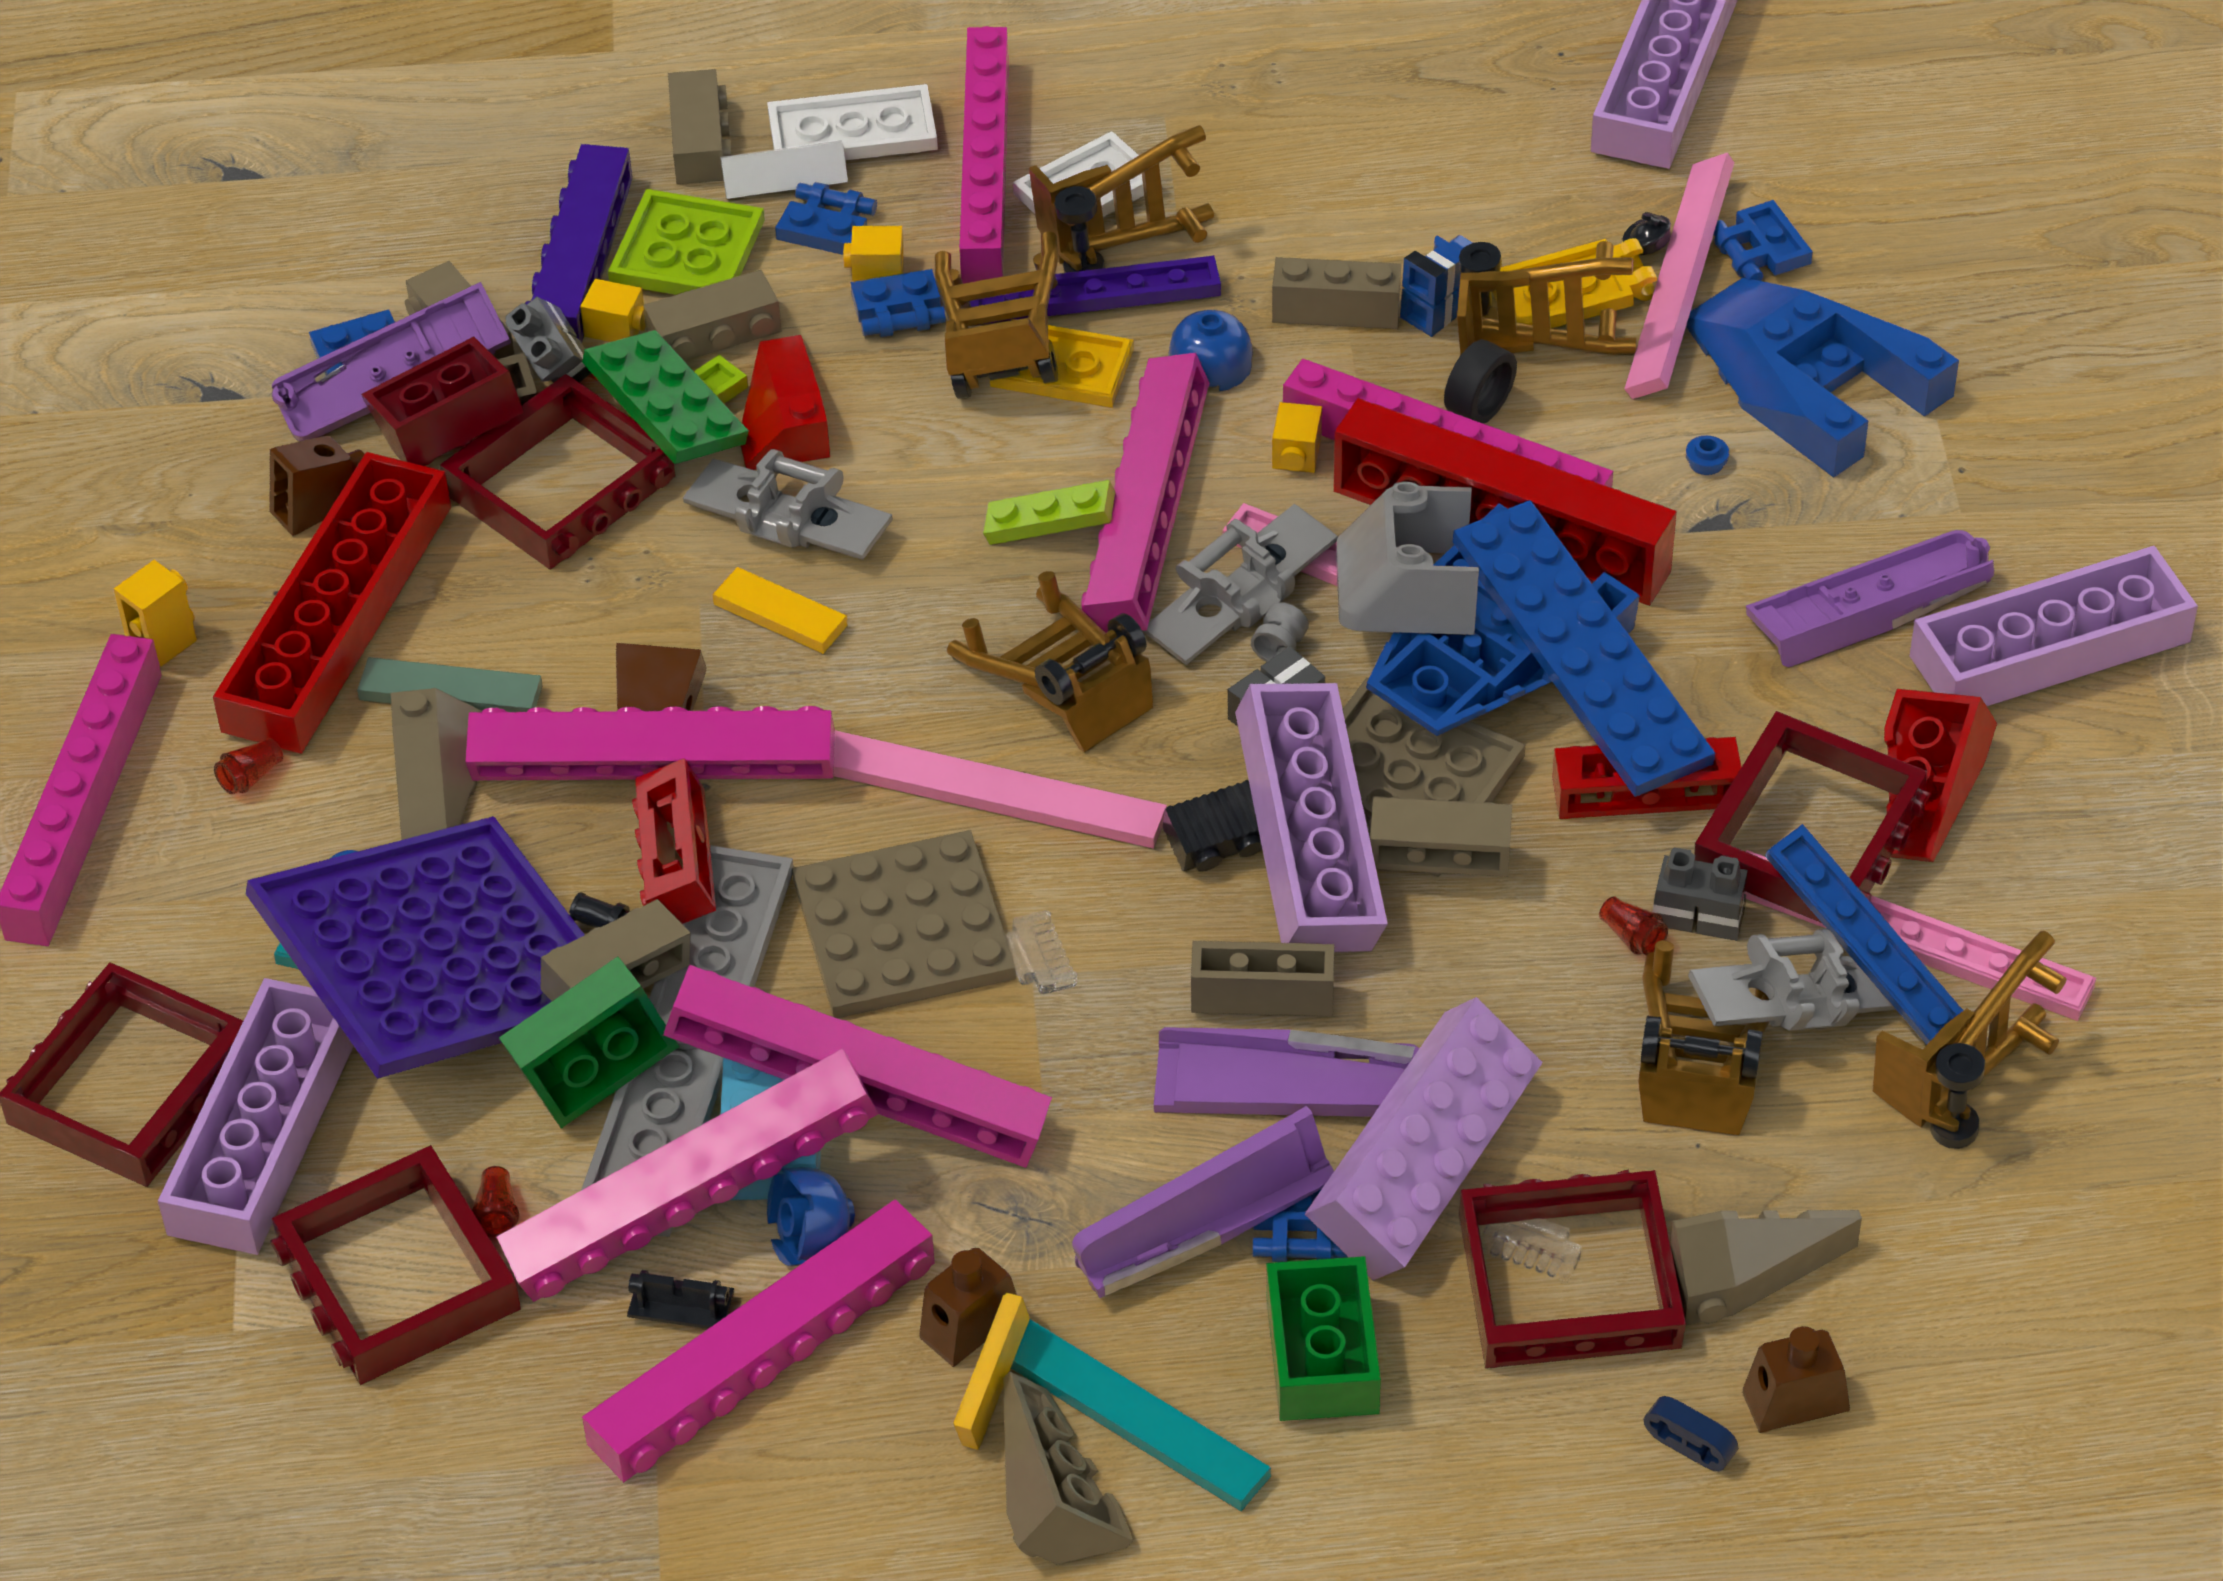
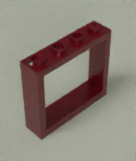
M567 374L522 405L524 411L522 414L512 418L504 426L493 428L481 434L440 464V470L446 473L450 499L550 570L564 559L571 557L579 548L595 536L605 532L610 525L626 513L636 509L642 501L660 488L665 487L676 477L674 463L636 421ZM573 418L638 464L545 531L483 487L482 484Z
M1776 711L1696 840L1694 850L1695 861L1713 864L1714 859L1720 856L1737 858L1740 869L1747 870L1745 892L1821 923L1769 861L1730 845L1786 752L1788 751L1897 795L1849 877L1869 901H1871L1872 895L1870 891L1874 884L1882 885L1889 873L1892 862L1890 857L1894 850L1902 851L1911 832L1910 823L1914 816L1921 818L1924 814L1925 804L1931 796V792L1926 791L1928 771Z
M109 962L93 982L89 981L84 993L75 1004L61 1014L57 1025L44 1041L34 1046L28 1060L17 1073L6 1080L7 1085L0 1092V1104L6 1124L148 1187L189 1136L241 1028L243 1020ZM120 1006L210 1045L129 1145L39 1104Z
M432 1145L272 1218L276 1238L270 1240V1244L277 1254L279 1264L282 1267L287 1264L290 1265L294 1272L290 1274V1278L301 1301L310 1299L314 1306L310 1311L318 1331L322 1336L330 1333L335 1342L331 1345L338 1365H342L343 1368L349 1366L360 1385L521 1310L514 1277ZM424 1188L482 1284L361 1340L304 1243Z
M1628 1169L1617 1174L1602 1176L1578 1174L1568 1179L1552 1181L1529 1179L1519 1184L1502 1186L1483 1184L1482 1188L1461 1190L1459 1219L1485 1369L1682 1349L1686 1322L1655 1170L1629 1173ZM1640 1209L1659 1309L1496 1326L1479 1225Z

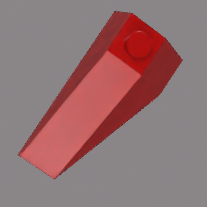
M801 335L764 340L759 343L742 418V424L749 430L746 444L740 445L745 468L757 470L756 465L771 449L781 451L784 457L799 462L830 458L827 418L820 390Z
M1896 689L1884 727V742L1887 745L1888 756L1928 771L1926 791L1931 792V796L1925 804L1923 816L1921 818L1914 816L1911 821V832L1902 851L1895 849L1891 855L1892 858L1934 862L1986 762L1996 730L1997 722L1981 697ZM1890 792L1889 803L1886 806L1887 812L1889 811L1890 807L1892 806L1893 802L1897 797V795L1892 794Z

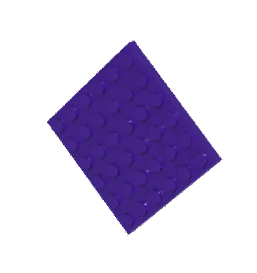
M494 816L247 880L245 893L377 1079L502 1043L499 1037L552 1002L541 991V957L557 947H562L584 936V933Z

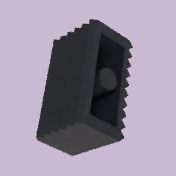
M1249 780L1236 783L1234 786H1228L1225 789L1220 788L1218 791H1212L1208 795L1203 794L1200 797H1194L1192 800H1186L1174 806L1169 805L1165 809L1162 825L1163 831L1166 833L1167 840H1169L1183 872L1193 868H1197L1200 872L1208 871L1218 866L1223 858L1238 853L1240 857H1249L1262 850Z

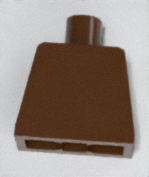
M329 436L271 448L269 512L292 536L323 521L363 458L364 452L357 449L346 453Z
M617 643V708L635 707L642 711H662L667 707H681L688 711H693L707 669L701 650Z
M972 1248L956 1253L952 1258L951 1265L931 1280L924 1290L920 1339L952 1367H955L985 1343L1003 1295L1006 1293L1017 1295L1009 1273L980 1248Z
M1801 1326L1795 1328L1788 1338L1767 1342L1758 1348L1742 1393L1759 1433L1850 1411L1845 1370L1828 1331L1823 1329L1815 1331L1810 1327Z

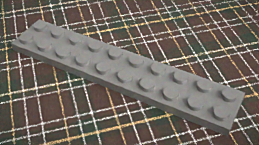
M710 845L716 911L682 924L691 933L689 964L703 970L713 971L722 977L741 984L755 987L793 875V858ZM689 966L654 983L649 999L666 1025ZM676 1040L680 1046L679 1048L616 1090L581 1190L708 1122L722 1084L723 1057ZM673 1227L658 1235L670 1237Z

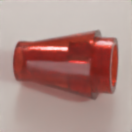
M267 738L260 743L223 753L220 756V761L214 765L215 777L227 793H246L269 770L283 761V752L275 740Z
M1616 896L1608 898L1600 908V920L1608 924L1634 954H1644L1647 956L1649 953L1655 952V944L1658 941H1666L1668 926L1663 923V918L1658 913L1624 902Z
M491 1166L482 1172L481 1184L472 1208L484 1231L491 1238H497L498 1235L513 1228L520 1217L510 1183V1173L507 1169L500 1166Z

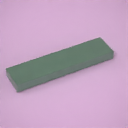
M368 657L357 692L361 701L391 704V693L437 688L481 711L487 708H500L507 712H527L531 708H536L543 685L541 675Z

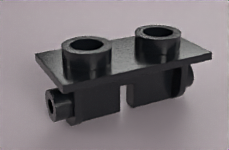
M642 1270L640 1274L632 1273L630 1276L628 1290L633 1295L627 1317L709 1329L728 1315L735 1290L734 1288L721 1286L719 1280H714L713 1283L690 1279L681 1281L674 1280V1277L649 1274L648 1270Z

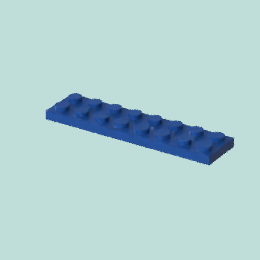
M1531 500L1453 531V544L1470 567L1479 568L1478 579L1634 797L1714 764V750Z

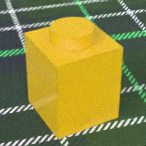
M852 226L851 243H844L843 260L844 268H852L853 282L903 274L904 245L902 226Z
M594 279L580 306L584 337L613 342L637 335L639 330L644 331L646 325L642 288Z
M1279 402L1272 436V469L1315 473L1322 437V406Z

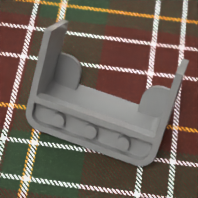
M1412 482L1396 483L1378 497L1338 536L1336 546L1338 616L1342 626L1355 631L1474 635L1479 568L1433 566V558L1429 554L1446 553L1454 546L1452 542L1453 531L1469 525L1471 488L1418 486Z

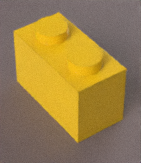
M154 559L113 588L125 636L153 639L160 667L197 641L193 625L195 616L189 607L186 595L188 586L184 578L176 570L171 569L169 571Z

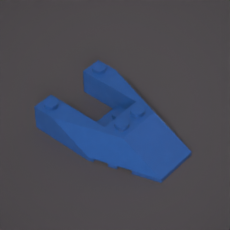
M1743 277L1690 311L1686 325L1687 329L1706 356L1710 354L1719 367L1718 374L1725 385L1729 383L1739 397L1738 404L1740 407L1833 478L1864 457L1869 421L1833 395L1832 391L1863 371L1922 416H1926L1954 397L1959 360L1928 337L1806 290L1754 279L1748 280Z
M1499 503L1484 518L1504 511L1507 508ZM1455 545L1433 564V566L1470 567ZM1604 572L1592 585L1629 634L1635 627L1640 595ZM1478 579L1474 635L1393 632L1389 642H1386L1367 681L1366 688L1434 735L1439 736L1552 681Z

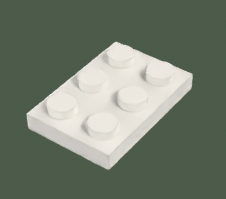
M1111 131L1041 167L1040 170L1054 184L1083 171L1108 165L1112 172L1139 155ZM1142 173L1130 180L1132 202L1144 196ZM1027 174L1013 182V194L1035 214L1030 174ZM1112 191L1101 197L1103 217L1115 211Z

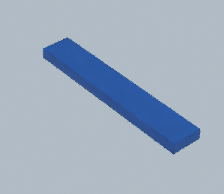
M1803 824L1767 850L1765 854L1767 860L1821 923L1833 933L1839 944L1926 1045L1945 1024L1964 1011Z

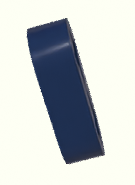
M1659 1397L1643 1419L1646 1429L1655 1439L1713 1471L1723 1470L1739 1449L1735 1436L1727 1428L1672 1397Z

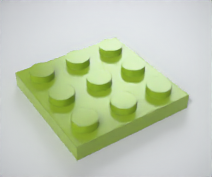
M646 189L608 270L609 281L640 287L644 290L678 295L738 277L744 269L765 221L764 208Z

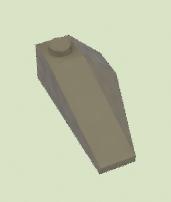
M437 688L391 693L401 840L462 825L465 819L464 810L470 795H474L477 781H472L466 765L469 712L482 711Z
M1766 1210L1761 1212L1759 1218L1740 1219L1736 1211H1717L1673 1221L1671 1251L1686 1326L1701 1322L1706 1324L1715 1323L1724 1317L1733 1316L1858 1247L1862 1221L1859 1210H1807L1797 1218H1780L1777 1210Z
M1009 1371L1003 1378L1006 1513L1014 1533L1013 1540L1015 1544L1026 1555L1030 1557L1039 1556L1056 1565L1127 1548L1133 1542L1122 1509L1113 1494L1105 1493L1103 1496L1092 1477L1098 1470L1090 1458H1083L1079 1451L1070 1444L1069 1440L1073 1437L1074 1431L1049 1391Z

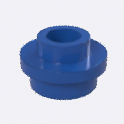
M1708 435L1699 436L1687 444L1686 459L1691 469L1696 473L1713 475L1721 471L1727 463L1729 448L1720 438Z

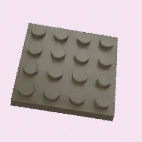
M1366 677L1342 710L1369 838L1373 797H1400L1405 799L1475 803L1493 802L1525 757L1526 744L1471 721L1436 736L1368 690L1366 685L1369 678ZM1427 872V873H1430V874H1432V875H1434V876H1436V877H1439L1440 874H1441V873H1431V872Z
M971 830L792 868L794 885L834 1018H842L1016 979L1013 958Z

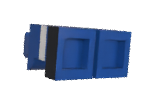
M1437 235L1434 239V250L1424 256L1415 250L1404 258L1402 287L1404 288L1401 295L1400 318L1430 337H1433L1457 318L1460 277L1462 273L1459 266V254L1465 246L1473 242L1462 235L1456 236L1450 242Z

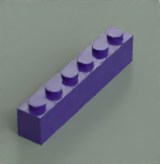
M581 144L576 160H571L569 163L567 188L562 187L560 191L559 215H553L551 219L550 243H545L542 247L541 271L535 272L532 280L533 296L531 301L539 297L558 306L576 333V338L581 343L583 342L584 331L580 306L594 279L602 280L633 179L629 148Z

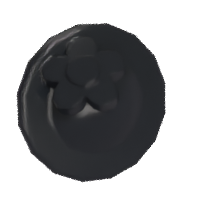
M1645 212L1642 214V219L1629 226L1622 237L1623 242L1632 238L1638 239L1643 249V253L1639 255L1652 254L1660 250L1669 242L1671 237L1669 218Z

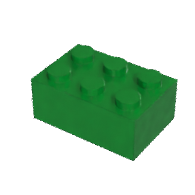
M619 956L499 1037L538 1098L560 1128L572 1122L680 1047L676 1040L663 1036L666 1024L642 986Z
M1365 1256L1266 1263V1301L1279 1420L1290 1421L1380 1414L1381 1377Z

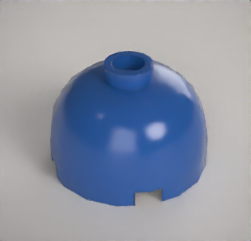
M1210 309L1197 311L1185 317L1173 331L1168 356L1196 353L1209 381V387L1219 386V392L1226 391L1241 384L1250 374L1253 357L1251 339L1245 326L1234 315Z
M817 1168L781 1169L784 1174H776L771 1180L767 1201L768 1224L777 1223L780 1239H771V1242L779 1260L787 1266L801 1265L847 1233L849 1227L854 1223L855 1209L852 1200L846 1197L842 1186L830 1174Z

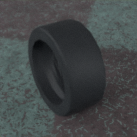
M1484 339L1472 343L1461 354L1448 377L1444 391V405L1447 411L1483 424L1490 421L1503 406L1513 387L1517 373V360L1514 354Z

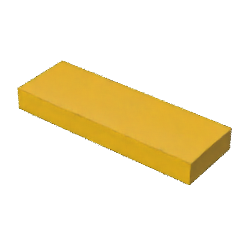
M736 567L713 593V603L715 606L822 654L826 652L848 626L847 615L739 567Z
M1006 1293L1002 1297L953 1422L962 1446L979 1450L1004 1386L1003 1378L1010 1371L1030 1320L1026 1305L1021 1296Z

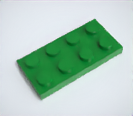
M656 330L584 349L582 363L674 464L746 444L749 430Z

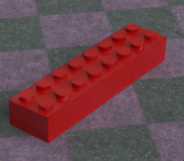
M1360 398L1356 399L1335 430L1333 492L1371 505L1387 489L1399 482H1412L1418 486L1471 488L1469 524L1483 519L1499 503L1509 509L1531 500L1591 583L1605 572L1639 594L1640 603L1650 606L1671 573L1676 510Z
M370 452L364 454L214 693L213 701L221 733L300 754L303 753L450 511L451 502L445 471Z

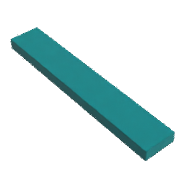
M1031 1319L1029 1320L1012 1363V1370L1033 1383L1046 1388L1049 1393L1239 1511L1246 1507L1270 1479V1466Z

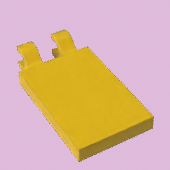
M1602 239L1501 267L1500 271H1513L1596 258L1597 244L1607 240ZM1628 239L1621 244L1613 246V258H1633V275H1611L1606 280L1597 279L1595 276L1582 278L1584 319L1599 316L1601 311L1607 308L1617 311L1634 306V297L1641 301L1652 300L1655 290L1653 282L1657 281V276L1652 266L1643 267L1639 254L1643 253V249L1638 239ZM1564 280L1549 282L1551 328L1566 325ZM1530 285L1515 287L1516 321L1521 324L1533 325ZM1495 290L1492 291V293L1497 301V295Z

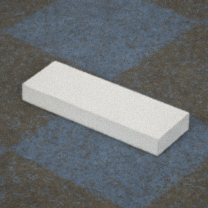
M842 140L720 157L727 199L795 190L798 183L813 185L814 182L831 185L848 182Z

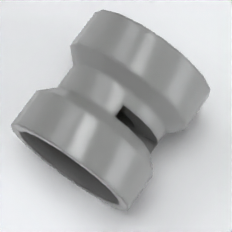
M1275 603L1271 605L1264 616L1263 625H1260L1252 636L1251 647L1257 656L1266 662L1289 646L1296 650V643L1300 642L1309 628V622L1302 611L1295 606L1287 603Z

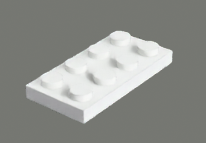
M927 84L767 102L774 150L839 140L843 141L845 160L938 150L937 134Z

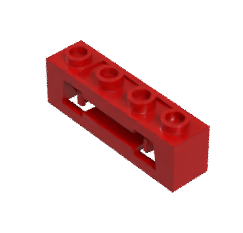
M1736 737L1705 738L1715 752L1713 765L1634 797L1598 745L1554 748L1552 780L1559 819L1716 809L1742 767ZM1699 786H1711L1714 795L1685 797L1684 787H1690V791L1695 793L1698 792ZM1612 791L1610 802L1581 803V794L1596 793L1597 799L1605 797L1604 792Z
M683 758L636 777L637 797L632 799L633 808L639 820V828L635 829V837L642 858L637 860L638 870L644 881V889L640 891L642 905L645 906L658 899L681 924L716 911L705 789L686 759ZM667 822L674 828L675 847L683 860V867L678 859L675 860L674 840L667 829Z

